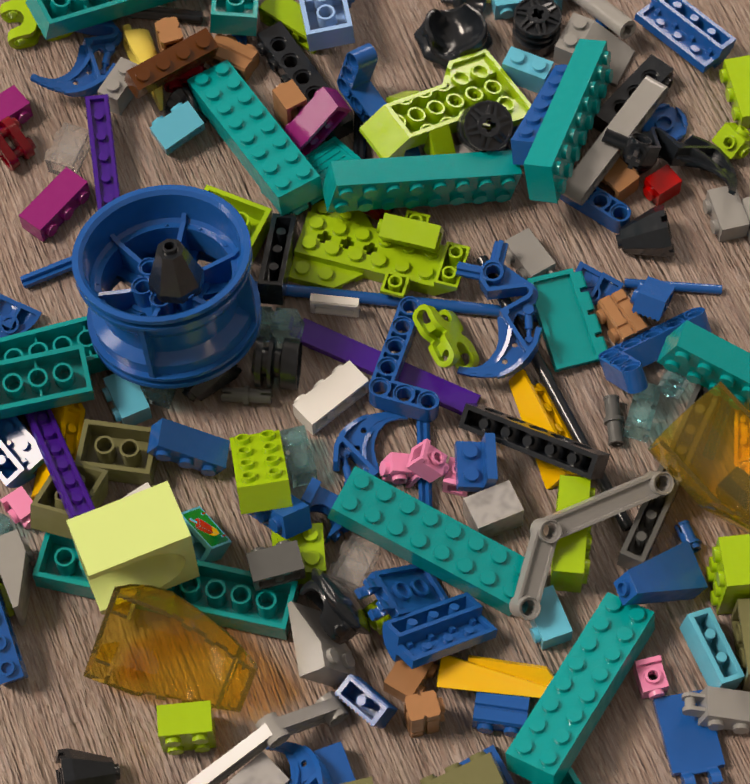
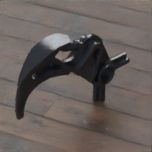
M655 126L651 127L650 131L635 132L630 134L629 137L607 128L601 140L623 150L622 154L626 159L625 162L628 163L627 168L632 169L633 166L638 168L639 165L653 166L659 154L670 166L693 167L716 174L726 182L728 193L732 195L736 193L738 181L733 165L719 147L698 136L692 135L682 143L669 136L663 129Z

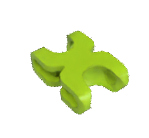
M11 0L0 6V15L5 22L22 23L20 26L9 31L7 36L9 46L13 49L35 46L43 34L32 16L26 0ZM73 32L48 39V41L66 38Z
M425 304L415 309L412 317L413 322L420 335L430 342L428 349L438 366L450 368L455 365L457 369L459 366H478L479 355L472 342L462 335L461 332L464 331L463 326L453 311L443 309L438 312L433 306ZM424 312H427L431 320L430 323L426 324L423 322ZM464 353L469 355L468 365L464 364L461 357Z

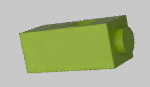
M384 213L383 219H379L377 225V233H379L382 241L437 254L439 252L444 233L440 225Z

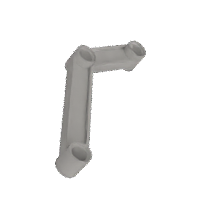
M649 471L636 479L546 517L534 520L530 527L531 536L515 594L509 602L510 612L514 616L526 620H533L539 616L542 594L556 543L560 538L661 495L669 494L674 488L672 475L662 471ZM659 477L661 483L659 488L657 489L656 480ZM547 524L549 532L547 536H544L543 528ZM525 601H527L528 609L525 613H523L522 605Z
M334 691L320 697L315 704L278 717L276 712H271L256 723L257 730L186 784H220L268 746L270 749L276 748L287 741L290 735L323 723H327L329 727L336 726L345 720L349 713L339 698L335 696Z

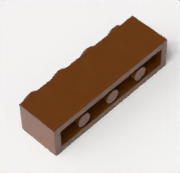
M204 28L127 70L124 81L137 100L216 56L219 46L208 29Z

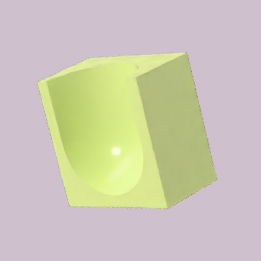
M168 481L66 520L79 560L101 615L200 576L191 534Z

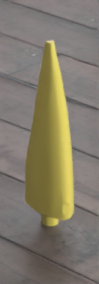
M130 24L122 27L124 32L123 46L130 61L140 64L157 55L149 30L132 29ZM163 86L150 92L159 111L163 110Z

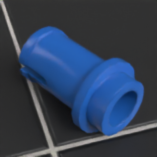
M689 520L681 521L678 525L674 526L681 542L689 541L693 553L701 550L700 545L702 542L700 539H697Z

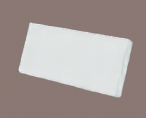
M311 293L310 312L357 318L360 312L359 298Z

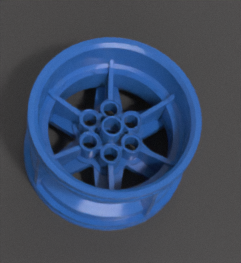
M185 185L146 187L126 193L104 205L90 217L79 232L72 251V270L80 296L89 306L87 327L92 346L103 364L119 377L151 388L170 389L197 385L223 374L236 365L247 354L258 336L262 321V307L258 287L250 274L252 265L250 234L242 216L223 198L209 191ZM166 239L179 240L197 262L198 260L210 262V264L201 267L205 276L201 293L195 297L192 294L188 297L189 301L183 304L162 303L157 298L156 293L154 292L153 294L149 289L148 281L158 244ZM120 281L131 287L130 289L112 291Z

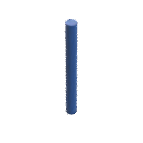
M625 278L624 288L637 289L640 281L645 282V280ZM663 281L676 286L674 290L676 292L722 294V285Z

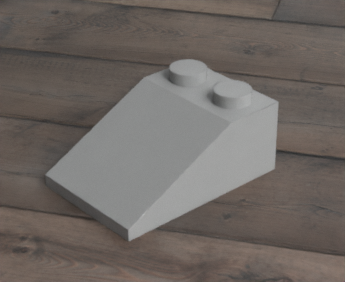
M573 12L554 47L553 62L558 65H568L579 39L607 41L608 51L611 52L610 69H613V81L608 85L617 87L635 50L595 20Z
M16 529L0 535V575L18 621L23 626L26 625L33 577V568L30 562L35 559L26 536L20 537Z
M293 601L288 602L299 677L331 687L343 682L349 674L355 675V660L351 650L345 643H335L326 634L319 619L322 611Z

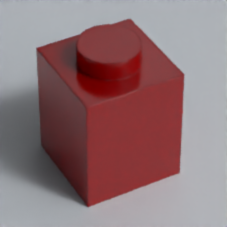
M667 164L645 178L643 193L647 200L659 206L680 193L682 180Z

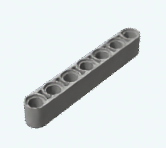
M646 76L606 129H611L628 137L632 133H639L664 100L669 87L650 76ZM606 129L573 170L572 177H568L566 182V191L562 195L579 205H583L622 155L623 150L601 141Z

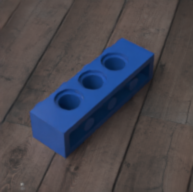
M0 588V685L5 686L29 676Z

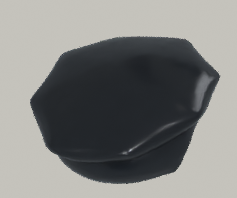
M467 3L449 10H438L435 8L430 10L421 26L414 33V38L421 49L423 57L445 70L449 61L483 49L488 50L493 44V38L484 17Z
M313 568L311 571L312 578L302 586L300 594L302 596L306 595L322 610L319 617L320 623L330 639L337 644H343L359 633L370 634L371 629L368 616L355 597L326 573Z

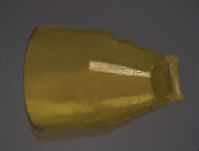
M720 381L669 425L649 446L648 451L702 509L750 534V412Z

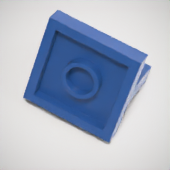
M485 433L481 442L456 441L454 452L457 491L480 492L495 486L498 480L495 433Z

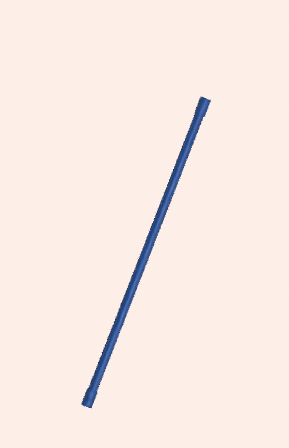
M292 284L287 285L285 295L310 298L311 293L352 297L359 298V303L391 307H398L402 299L382 293ZM416 297L421 305L433 306L437 311L446 309L454 313L499 317V310L502 309L500 305ZM534 313L533 322H538L536 314Z

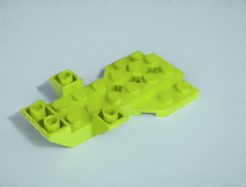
M483 49L449 61L441 85L424 91H403L386 97L387 104H384L360 127L359 131L379 158L404 157L406 150L425 144L423 150L427 155L456 154L451 134L457 132L458 119L465 109L481 101L490 100L498 102L507 108L512 116L513 127L520 125L531 103L487 49ZM486 121V123L482 124V128L489 130L492 129V125H489Z
M323 198L312 206L311 212L308 211L294 250L295 256L288 281L305 286L343 289L342 286L352 281L357 282L362 279H368L382 283L380 289L382 294L403 299L412 290L436 296L458 290L461 277L456 276L457 264L459 262H467L471 247L447 241L446 246L440 244L437 254L385 242L380 239L377 228L373 227L365 213L359 210L347 211L345 213H327ZM411 210L406 212V218L430 222V215Z

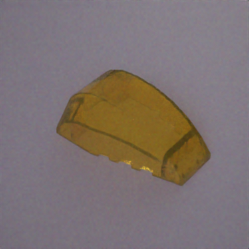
M129 584L114 588L83 676L135 696L142 697L143 694L153 695L155 699L166 700L167 698L182 700V703L210 700L212 708L240 713L258 666L248 651L232 635L174 592L151 585Z

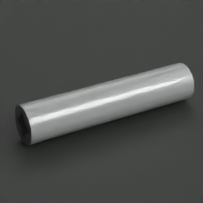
M572 0L622 39H626L634 33L636 28L635 21L607 0Z

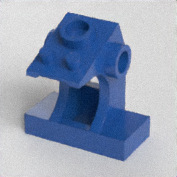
M312 477L301 501L309 505L310 513L319 512L328 517L338 495L321 487V481ZM329 519L331 529L324 543L327 544L331 540L334 543L337 542L341 536L340 532L342 531L346 534L349 530Z

